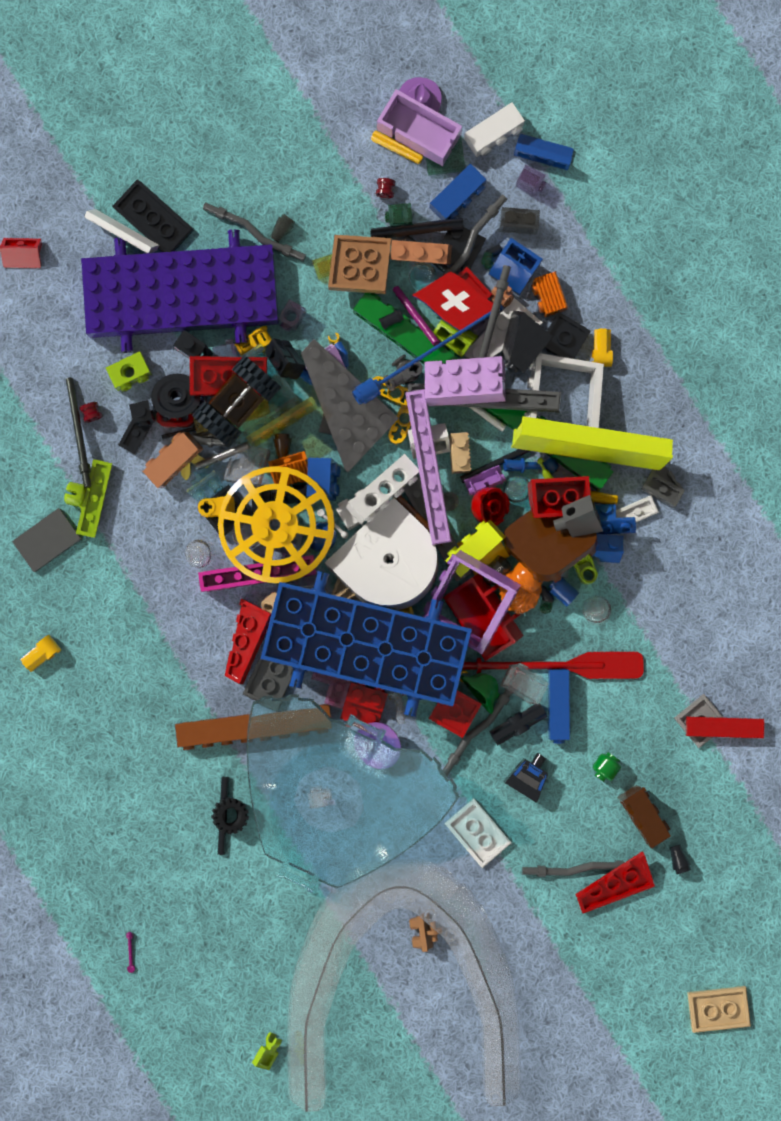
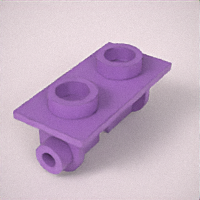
M499 465L464 480L469 496L475 495L483 488L494 487L506 481Z

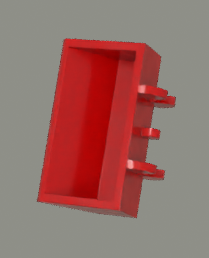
M478 573L445 595L443 599L461 626L472 629L471 633L482 639L501 604L500 599L494 592L500 586L496 584L491 587L486 578ZM507 611L488 648L481 654L485 661L524 636L514 622L521 614L510 616Z

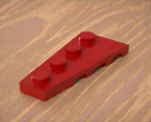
M241 598L239 604L241 605L240 614H237L236 633H233L232 638L233 647L232 651L229 652L225 676L238 684H244L268 630L272 614Z
M643 851L576 893L575 895L582 914L655 887Z

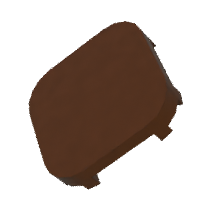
M530 510L505 530L504 535L506 537L503 540L508 555L515 557L532 573L534 580L539 583L541 580H554V583L561 580V575L588 554L592 557L596 553L598 544L597 534L571 537L568 529L560 531L555 529L553 520L562 517L534 518L532 510Z

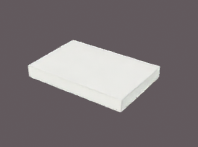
M474 798L445 822V825L482 868L511 844V841Z

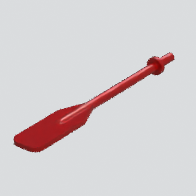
M586 652L566 662H481V658H477L476 662H464L462 670H476L477 673H481V670L567 669L587 679H637L643 675L644 665L643 656L639 652Z

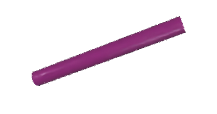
M395 286L393 288L395 295L432 345H438L440 342L400 287Z

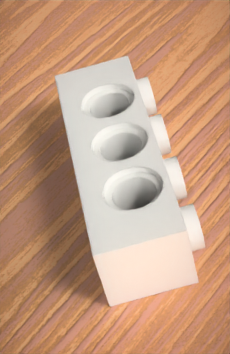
M404 454L347 504L346 508L361 525L365 521L369 523L377 516L375 513L377 510L381 509L383 511L391 503L389 500L393 496L395 498L399 497L405 491L403 488L407 484L411 486L418 480L419 469ZM394 475H399L402 478V482L396 481ZM380 487L387 488L389 493L383 494L380 491ZM366 500H373L375 506H369L366 503Z

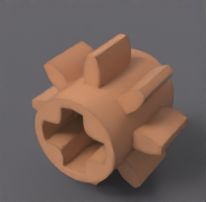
M496 286L491 291V293L493 294L491 297L492 303L494 302L497 291ZM509 286L504 291L501 302L503 307L509 306L514 298L512 288Z

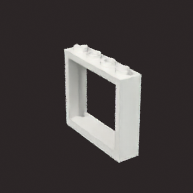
M540 353L529 366L531 377L528 378L527 388L539 391L541 365L591 373L587 426L599 428L604 364ZM527 411L524 416L536 418L537 411Z

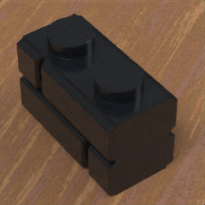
M273 338L266 347L265 354L280 377H289L295 380L300 377L306 366L290 341H281L280 339Z

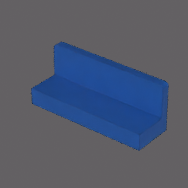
M520 134L514 156L568 171L574 149Z

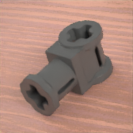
M418 361L386 381L387 388L390 391H394L395 387L401 384L405 385L409 382H415L422 372V364Z

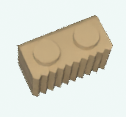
M467 432L451 433L449 435L452 474L469 473L472 469L470 464L469 433Z

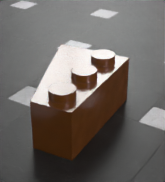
M635 785L617 798L646 844L652 849L671 837L668 832L671 829L666 821H662L658 814L660 812L656 805L652 804L648 797L650 796L646 789Z

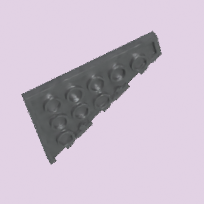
M313 339L301 352L343 466L349 472L399 418L377 397L366 404L359 405L352 391L361 382L322 345Z

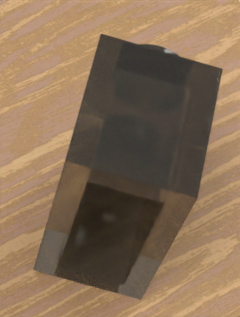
M502 207L499 232L536 235L539 229L540 210Z

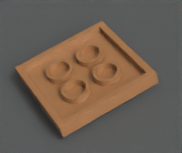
M334 235L328 289L333 291L386 294L392 244L391 238Z

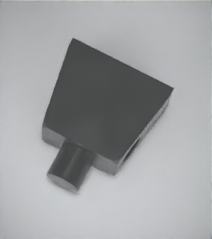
M590 495L563 506V517L553 520L556 531L568 529L571 537L603 531L600 516Z

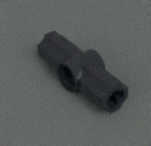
M538 702L523 712H517L514 714L515 716H510L504 723L490 730L489 732L497 746L514 736L523 734L532 725L545 719L547 715L541 704Z

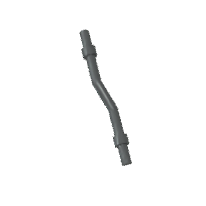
M503 194L493 205L486 209L485 215L472 228L464 253L450 269L447 268L443 275L450 271L456 274L469 259L478 233L491 218H495L499 213L498 210L508 200Z
M206 202L204 203L203 210L215 214L217 218L222 220L227 219L244 226L261 244H272L273 249L282 252L284 256H291L301 261L305 260L306 254L294 250L290 245H282L265 238L248 220L227 212V209L223 207L218 208Z
M511 681L504 693H501L497 698L498 702L493 708V713L489 714L483 722L465 735L455 752L451 753L448 757L449 761L441 771L442 775L445 777L449 775L453 767L461 760L460 757L471 740L494 722L504 705L507 706L511 700L510 696L518 686Z
M615 860V862L591 861L570 868H547L545 865H537V867H522V875H537V877H546V875L571 876L592 869L614 870L625 862L623 860Z

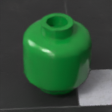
M609 752L607 754H600L593 764V770L596 772L594 776L603 782L606 779L609 781L614 780L621 769L620 760Z

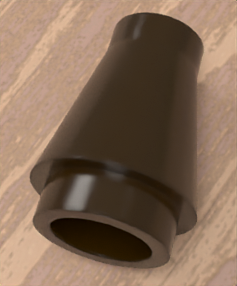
M290 433L274 434L275 439H273L277 459L289 456L292 440Z

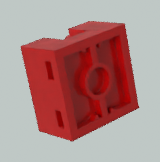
M457 690L454 705L449 706L437 703L428 719L463 738L482 704Z

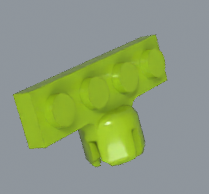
M93 459L90 472L92 487L84 488V484L75 482L68 483L66 487L68 492L76 493V495L65 493V503L81 508L76 531L78 535L96 537L112 463Z

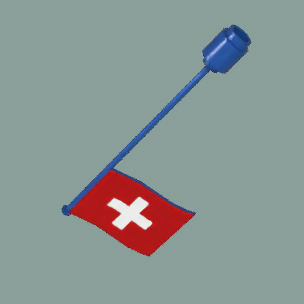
M451 271L413 294L412 297L425 303L435 314L457 329L458 332L378 382L377 379L369 378L355 387L352 394L357 403L361 405L373 400L381 394L380 390L383 383L488 318L493 303L480 295L463 278Z

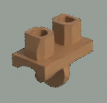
M429 912L422 913L409 920L411 930L419 929L420 933L419 936L412 937L413 948L422 949V952H428L430 948L434 947L433 942L438 941L437 934L442 933V928L436 927L435 921L430 922Z

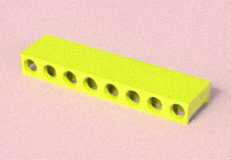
M525 416L522 417L520 426L514 429L513 444L511 445V448L653 470H661L673 458V439Z

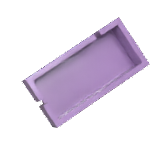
M397 89L377 120L378 131L391 138L395 135L396 141L441 166L444 165L451 153V148H454L462 134V126Z
M502 356L446 360V364H443L442 361L425 362V400L428 406L506 401L505 363Z

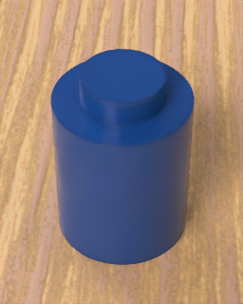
M562 577L560 581L554 583L553 580L549 585L551 588L549 592L566 607L579 594Z

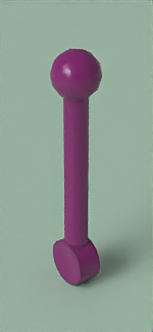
M132 932L126 934L129 951L127 971L129 973L135 971L132 954V938L134 935Z

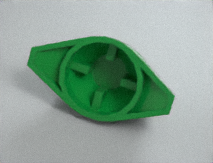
M477 673L469 677L460 676L466 687L486 711L492 714L494 701L500 696L496 679L485 673Z

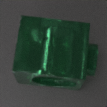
M411 203L388 205V211H385V223H389V226L412 224Z

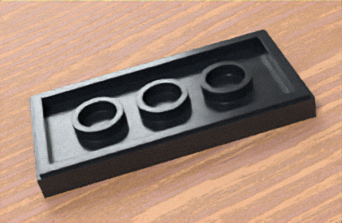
M138 179L112 206L141 234L158 244V249L161 252H174L194 231L189 224Z

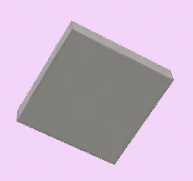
M702 694L675 716L674 719L686 733V716H723L705 694ZM689 736L697 748H700L712 738Z

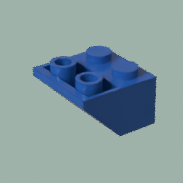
M510 238L488 275L495 280H500L503 266H510L511 269L507 280L509 282L508 286L520 296L543 259L513 238Z
M308 458L307 475L319 484L330 501H336V496H339L340 487L337 485V477H340L341 472L340 466L331 458ZM307 483L306 496L310 497L316 491Z

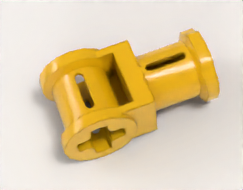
M262 326L248 335V343L235 344L241 357L253 351L257 353L266 349V346L272 340L267 332V326ZM260 333L263 334V336H264V338L266 339V341L263 340V338H262V336H261Z

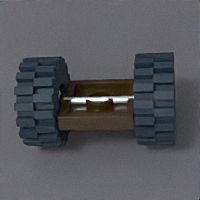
M246 355L233 367L232 370L235 373L209 403L204 401L192 415L205 429L227 447H230L242 434L238 428L241 427L264 398L269 402L281 389L278 383Z

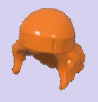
M519 562L514 570L505 575L521 585L508 611H514L515 614H523L531 608H535L540 598L541 584L543 583L542 580L540 583L534 580L533 574ZM500 586L501 592L499 594L502 601L508 590Z

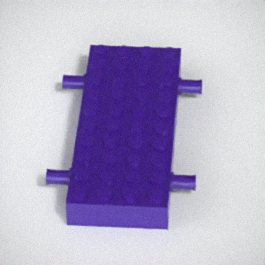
M231 229L227 231L228 248L127 255L126 241L121 238L120 240L115 238L114 256L81 258L86 334L90 338L120 336L121 353L133 352V335L183 332V330L197 331L235 328V344H240L241 338L242 343H248L246 327L279 325L273 246L271 244L241 247L240 230L234 229L233 237Z

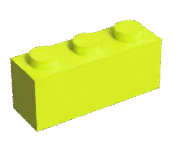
M483 520L475 527L477 530L475 534L471 536L469 533L461 540L463 545L459 548L455 546L447 553L449 557L445 561L448 562L452 554L456 555L460 550L480 561L506 536L491 520L487 523ZM460 563L456 573L461 578L470 568Z

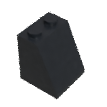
M512 312L501 353L505 368L515 373H525L553 337L525 312Z

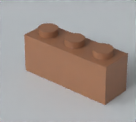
M392 240L390 260L450 265L452 245Z
M189 432L177 433L172 438L173 442L169 446L165 445L160 449V455L156 459L152 458L146 463V468L142 472L157 488L165 487L203 450L202 446Z

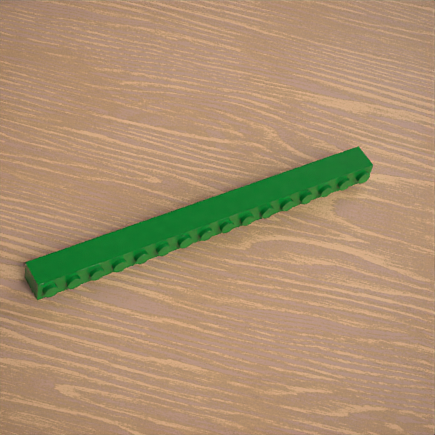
M365 293L353 308V313L415 359L435 347L419 326L416 328L412 325V321L405 315H403L404 320L401 321V324H394L384 330L379 318L393 313L395 308L388 303L387 305L380 301L381 298L375 293ZM440 347L419 362L425 365V362L442 361L443 364H446V360H457L459 358L457 353L450 348L447 350L444 347ZM484 408L512 430L520 426L522 417L527 413V411ZM537 416V417H536V418H538V419L548 420V419H546V418L543 417V416H540V417ZM545 453L575 476H589L590 487L597 492L602 489L614 472L607 462Z

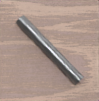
M245 442L195 463L197 470L203 469L250 449V445L248 442Z

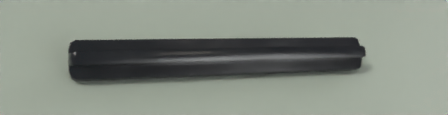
M463 218L372 228L370 235L371 237L391 238L458 230L464 228Z

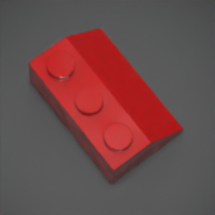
M589 476L531 479L528 483V495L533 517H563V506L586 496H591Z

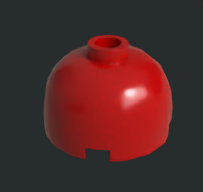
M487 487L479 490L471 501L472 514L479 522L484 520L487 523L491 520L496 526L505 520L502 519L504 515L509 512L507 494L503 493L502 489L496 487Z

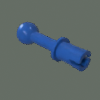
M524 458L520 460L504 459L503 463L504 472L520 471V473H524L525 469L542 470L537 462H525ZM549 458L542 462L545 469L549 470L550 473L557 471L558 462L555 459Z

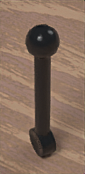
M195 424L191 428L163 434L161 436L162 439H166L175 436L179 432H198L200 430V425Z

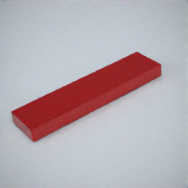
M686 716V736L764 738V719Z

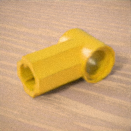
M600 328L594 330V350H592L594 361L592 362L604 364V367H612L613 363L611 330Z
M49 634L36 644V647L20 660L26 669L33 672L62 649Z

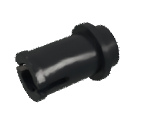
M394 309L393 313L379 318L384 330L394 324H401V321L404 320L400 309L397 311Z

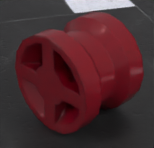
M378 178V189L375 195L380 198H393V187H395L396 181L389 178Z
M90 402L79 408L84 414L83 420L85 423H90L103 417L102 413L98 410V402Z

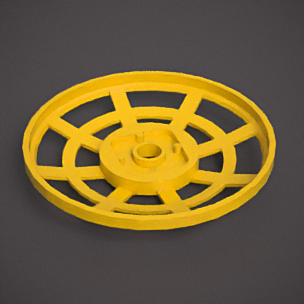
M264 467L243 476L228 491L219 512V538L227 557L241 572L262 582L285 583L300 579L309 574L326 557L334 537V513L326 493L311 477L288 467ZM281 472L279 484H267L255 488L250 480L260 474ZM289 474L306 481L314 488L316 493L306 499L298 490L287 486ZM244 484L249 494L241 501L237 512L225 511L231 496ZM267 490H277L275 501L267 503L263 501L259 493ZM285 491L296 496L301 502L293 508L283 503ZM253 499L258 509L253 516L243 515L242 512L245 506ZM320 499L324 503L327 512L328 531L316 529V518L311 505ZM304 509L308 512L310 527L299 526L297 514ZM224 519L235 521L234 528L239 545L231 551L224 536ZM273 519H277L280 522V528L276 531L270 528V522ZM240 522L251 524L253 535L245 541L241 534ZM297 533L308 535L305 544L297 551L291 543ZM314 536L325 538L326 541L320 554L308 566L301 556L309 549ZM257 541L266 546L265 558L256 555L249 547ZM285 547L291 555L285 559L272 560L274 548ZM244 551L253 560L264 564L262 575L246 569L235 557ZM293 561L302 570L286 577H270L271 566L285 565Z

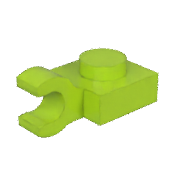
M268 1033L266 1046L261 1045L252 1061L255 1067L270 1070L279 1054L276 1049L282 1042L281 1039L276 1038L275 1033Z

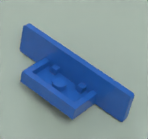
M616 504L595 505L603 529L602 532L596 534L636 533V518H616Z

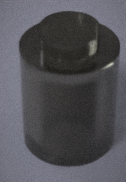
M445 492L443 496L446 513H451L456 510L459 499L455 493Z
M499 555L488 565L503 575H506L512 569L508 560ZM483 576V580L487 584L497 585L493 581Z

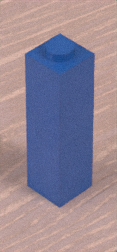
M567 669L548 670V739L553 740V743L563 744L565 740H570L569 670Z

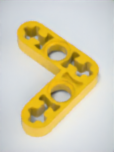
M377 376L374 377L373 380L377 379V381L379 382L384 378ZM401 385L395 387L401 391V396L396 399L391 397L389 389L387 395L383 394L385 389H381L379 396L401 406L397 414L398 418L404 413L409 415L406 399L404 403L401 402L404 398V392H408L407 388ZM398 419L391 426L388 434L391 443L397 445L405 440L411 427L410 421L404 424ZM396 423L401 427L407 428L406 431L401 430V439L394 440V436L391 434L393 432L396 433L399 428L395 426Z

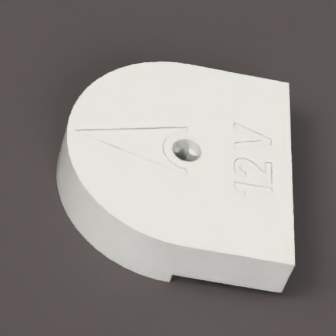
M393 497L390 500L391 503L383 511L380 509L376 513L377 516L359 529L325 564L361 602L397 611L415 605L431 590L438 573V556L436 546L432 545L428 530ZM388 560H393V563H392V564H390V563L387 564V561H388Z

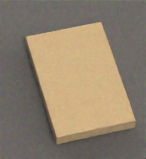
M745 986L687 992L693 1033L751 1026Z

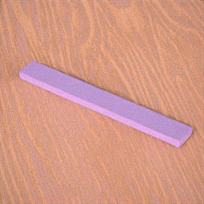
M425 389L405 392L432 545L449 543L452 541L428 406L425 400Z

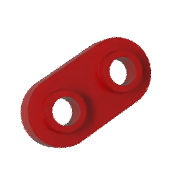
M157 412L156 414L157 422L163 427H190L194 423L195 418L189 414L187 421H183L182 417L178 420L171 418L168 421H164L160 413Z

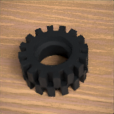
M226 797V799H221L220 803L215 804V809H212L213 815H211V818L214 820L213 824L218 830L227 834H236L238 830L242 831V827L247 825L246 819L249 820V816H247L249 812L245 808L246 805L235 798ZM229 808H233L237 812V818L232 823H226L223 818L224 812Z

